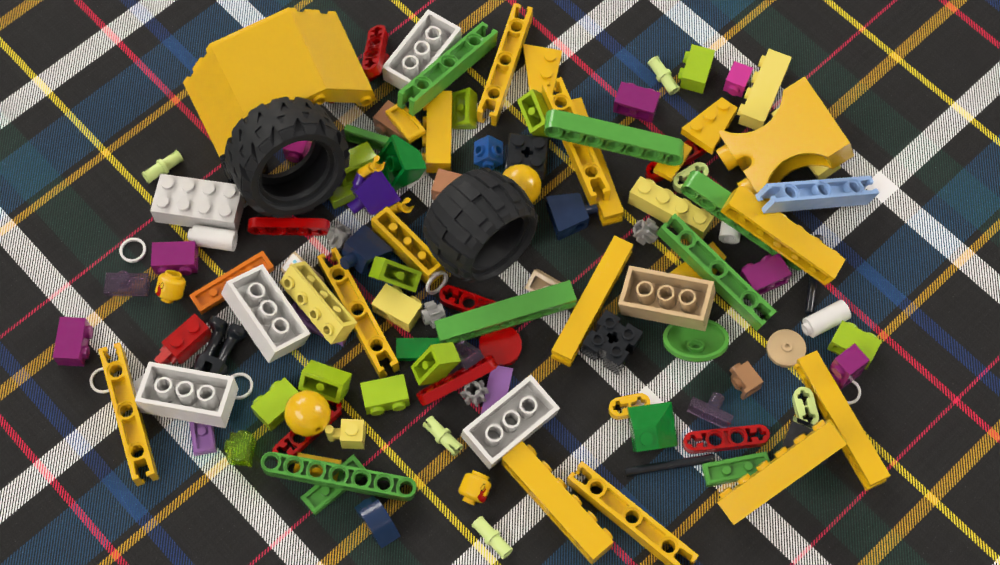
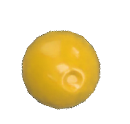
M517 164L510 166L503 172V175L514 180L525 191L532 204L536 201L541 193V180L533 168L528 165Z
M304 390L294 394L288 400L285 406L284 418L288 427L295 434L310 437L321 433L330 422L331 409L327 400L320 393Z

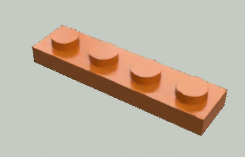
M261 251L190 294V299L202 315L225 301L221 292L226 281L262 264L269 273L274 271L275 268L264 251Z

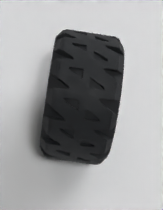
M289 97L272 99L270 103L265 105L263 103L249 111L247 117L240 119L232 130V137L227 140L225 164L228 173L243 198L256 212L268 217L272 215L275 218H290L292 215H302L314 210L316 206L323 204L333 196V192L337 187L341 186L346 177L345 168L349 167L350 153L347 150L348 144L343 135L319 104L315 103L313 105L311 100L301 97H295L294 100H290ZM312 141L307 155L295 166L277 174L262 173L267 161L280 149L295 142Z

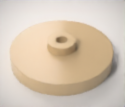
M782 329L770 336L766 345V351L774 364L790 368L794 367L797 359L805 356L806 344L797 332Z

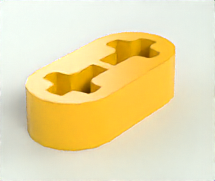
M643 393L615 398L609 404V414L616 420L627 419L628 411L627 408L623 407H631L637 403V400L645 403L644 405H650V399ZM616 404H619V406L623 408L622 413H618L617 410H613L615 409Z

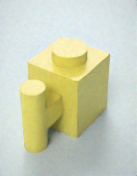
M341 419V428H333L332 425L326 426L325 433L330 442L340 439L342 449H364L366 434L364 420Z

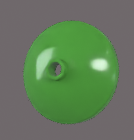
M708 320L706 331L670 324L664 330L663 344L668 352L681 360L707 362L725 353L729 346V335L723 326L712 320Z

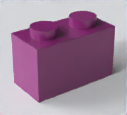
M621 81L614 101L613 112L652 123L659 103L660 92L651 88L636 86L634 83Z
M152 242L151 267L155 275L165 273L166 270H175L184 276L198 273L199 249L196 242Z
M779 253L773 256L769 254L758 263L745 265L740 273V276L760 295L788 283L792 275Z
M60 317L53 352V359L58 365L84 367L85 359H88L90 354L88 342L93 336V327L86 318Z
M854 343L834 359L828 370L839 389L842 390L861 375L870 360Z

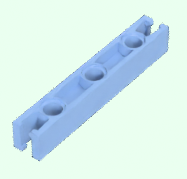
M871 176L767 183L755 196L757 201H763V198L770 199L761 208L763 214L867 205L879 194L877 188L865 190L874 181Z

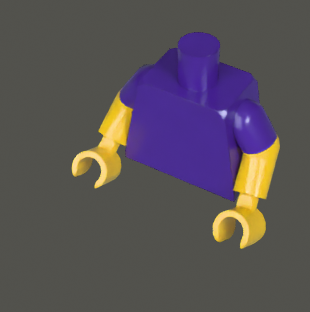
M376 155L372 163L369 162L357 170L352 182L353 186L351 187V191L356 198L347 204L354 215L363 208L368 214L376 215L386 206L394 214L400 212L410 213L414 206L407 207L405 205L411 199L407 197L400 203V197L382 173L385 162L382 164L376 163L379 161L380 156Z

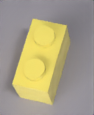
M386 283L372 302L374 313L407 332H410L421 316L420 310L423 309L418 298L415 296L409 297L399 287L395 285L390 286Z

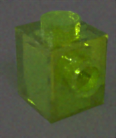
M244 430L230 433V438L226 439L224 447L229 465L252 467L256 445L253 434Z

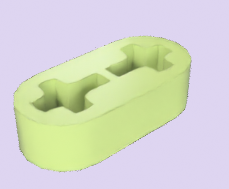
M696 162L677 173L673 179V189L678 193H682L681 187L683 184L679 185V180L684 182L693 170L703 171V174L708 177V166L705 163Z
M807 387L797 388L792 396L796 417L803 420L807 411L808 416L813 417L810 423L816 424L819 420V414L813 392ZM800 393L803 394L804 397H808L805 401V406L803 404V400L798 399Z

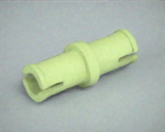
M659 56L651 58L648 61V65L656 74L657 81L663 84L669 95L677 93L680 90V86L671 76L672 72L666 69Z
M175 150L164 159L157 160L156 164L143 171L142 175L150 184L160 174H168L171 168L183 162L184 159L179 151Z
M433 416L426 419L428 423L424 422L423 427L435 437V441L438 444H442L453 456L459 454L460 451L458 449L462 450L463 445L450 434L451 431L448 428H444Z
M480 516L473 522L472 527L485 539L484 543L487 546L490 545L502 559L511 554L513 548L506 543L500 536L501 533L497 529L494 530L483 516Z

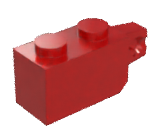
M194 313L161 342L163 347L160 349L161 353L154 359L155 363L169 365L171 362L173 364L176 362L179 364L185 363L209 342L212 335L210 328Z

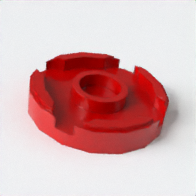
M511 327L482 335L479 339L480 355L482 358L492 355L499 366L512 365L518 360L522 351L520 335Z

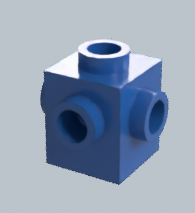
M490 135L475 141L474 164L481 168H490L491 170L502 165L503 142Z

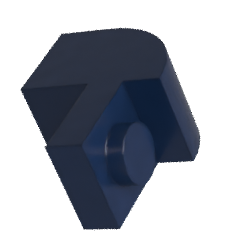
M374 495L364 499L354 507L381 549L400 537L391 517Z

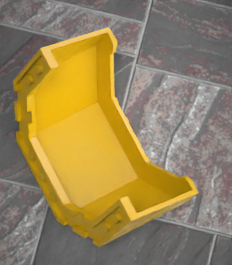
M288 7L210 43L206 48L207 54L205 57H200L192 68L193 74L191 77H186L183 81L219 157L225 154L227 140L232 137V130L240 119L247 117L249 111L260 104L270 103L272 99L289 97L290 100H294L295 97H301L311 100L313 105L315 103L321 105L325 102L356 103V105L363 107L370 105L376 100L370 83L335 11H328L327 14H322L320 10L305 9L303 12H298L296 8Z

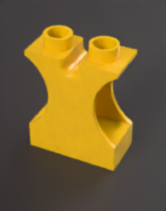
M806 77L801 78L783 90L782 101L777 113L763 127L748 133L718 131L725 145L716 150L717 154L728 171L739 165L746 178L738 182L737 185L748 188L754 195L767 183H780L786 175L801 167L823 166L833 170L854 157L850 142ZM763 198L766 202L770 200L769 198Z

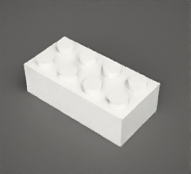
M427 10L383 65V80L401 90L462 39L461 28L434 12Z
M160 174L150 212L155 222L187 227L202 225L238 232L245 199L236 184Z
M263 264L226 281L221 292L222 296L268 363L306 343L311 333Z
M149 362L135 398V403L141 413L226 428L239 388L235 378L232 376Z
M529 375L462 430L461 437L490 470L521 441L524 442L557 415L560 407L534 377Z

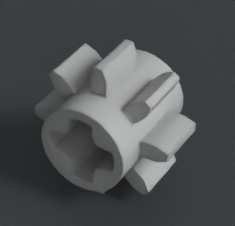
M647 218L646 221L643 219L639 220L633 227V237L643 246L646 242L649 244L653 243L658 238L656 233L659 227L650 218Z
M337 224L336 227L331 226L326 236V239L329 240V246L331 248L336 247L339 251L343 250L345 242L352 236L350 235L351 229L343 224Z
M432 300L424 303L425 307L420 310L424 325L430 324L432 329H434V321L446 318V314L442 304H436Z
M483 380L479 382L472 381L466 384L464 391L460 392L462 398H466L465 403L467 405L473 403L478 407L481 402H486L485 394H488L489 390L487 387H484Z

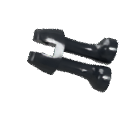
M211 316L208 325L212 330V335L203 353L196 356L193 370L206 372L209 364L212 363L213 366L210 373L225 375L229 369L226 365L228 357L237 343L246 338L248 332L240 325L231 323L229 326L225 320ZM228 331L226 341L216 358L214 357L215 352Z

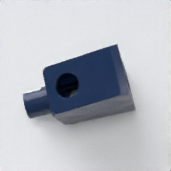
M580 193L546 197V209L557 240L587 228L589 224L588 215L598 213L597 204L590 206L589 202L584 203Z
M363 225L345 242L340 264L345 270L353 267L359 273L365 274L370 272L375 256L390 260L394 249L368 226Z

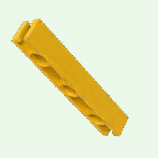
M513 4L477 109V122H485L483 115L485 110L489 109L494 111L489 114L491 125L497 126L523 49V44L533 19V7H527V14L524 20L518 18L521 5Z
M561 77L556 79L555 88H553L554 92H559L556 95L551 94L549 81L542 83L541 94L548 110L556 109L577 114ZM562 140L589 205L598 203L597 194L593 192L595 187H599L602 191L604 201L609 200L611 188L593 148ZM593 174L595 177H588L587 175Z
M582 98L573 99L572 102L577 114L588 117ZM593 148L611 188L610 199L606 201L603 200V193L600 188H593V192L597 194V208L601 224L606 226L623 221L622 215H624V210L601 149ZM593 174L587 175L588 177H595Z
M614 235L551 350L552 359L571 367L582 343L590 332L630 258L634 244Z
M337 248L331 249L332 262L337 261V265L331 268L325 263V254L318 255L319 266L336 298L357 321L353 330L379 378L382 379L388 376L384 367H381L378 362L385 358L389 359L394 373L399 371V362L349 270H345L341 266L340 259L342 257ZM339 275L344 276L341 280L334 279ZM356 310L363 311L360 315L353 314ZM377 345L383 347L380 351L372 350Z
M119 342L114 344L116 355L119 358L117 361L109 363L108 359H110L107 347L98 350L131 477L136 486L145 484V481L139 477V467L148 465L150 471L146 472V476H150L152 481L158 480L159 477L143 417L135 403L137 395L125 350ZM117 371H122L120 376L113 377ZM128 410H133L130 416L124 417ZM137 451H144L142 456L138 458L134 457Z
M816 350L797 359V363L794 365L796 372L805 387L813 392L816 406L825 422L830 419L846 440L847 445L841 449L865 491L886 482L887 478L891 475L818 351Z
M583 461L578 465L577 471L575 473L572 472L567 477L568 486L665 565H681L675 559L676 554H680L688 559L691 565L696 562L698 554ZM582 473L589 481L584 485L575 479L574 476L576 474L579 476ZM597 486L602 492L594 494L590 491V488ZM626 516H635L637 522L629 523L626 520ZM669 544L673 547L674 551L666 553L662 549V545Z

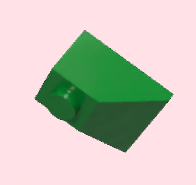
M391 135L378 154L380 156L379 164L385 162L382 173L395 191L419 180L427 169L421 152L397 135Z
M672 402L627 407L633 452L678 446Z

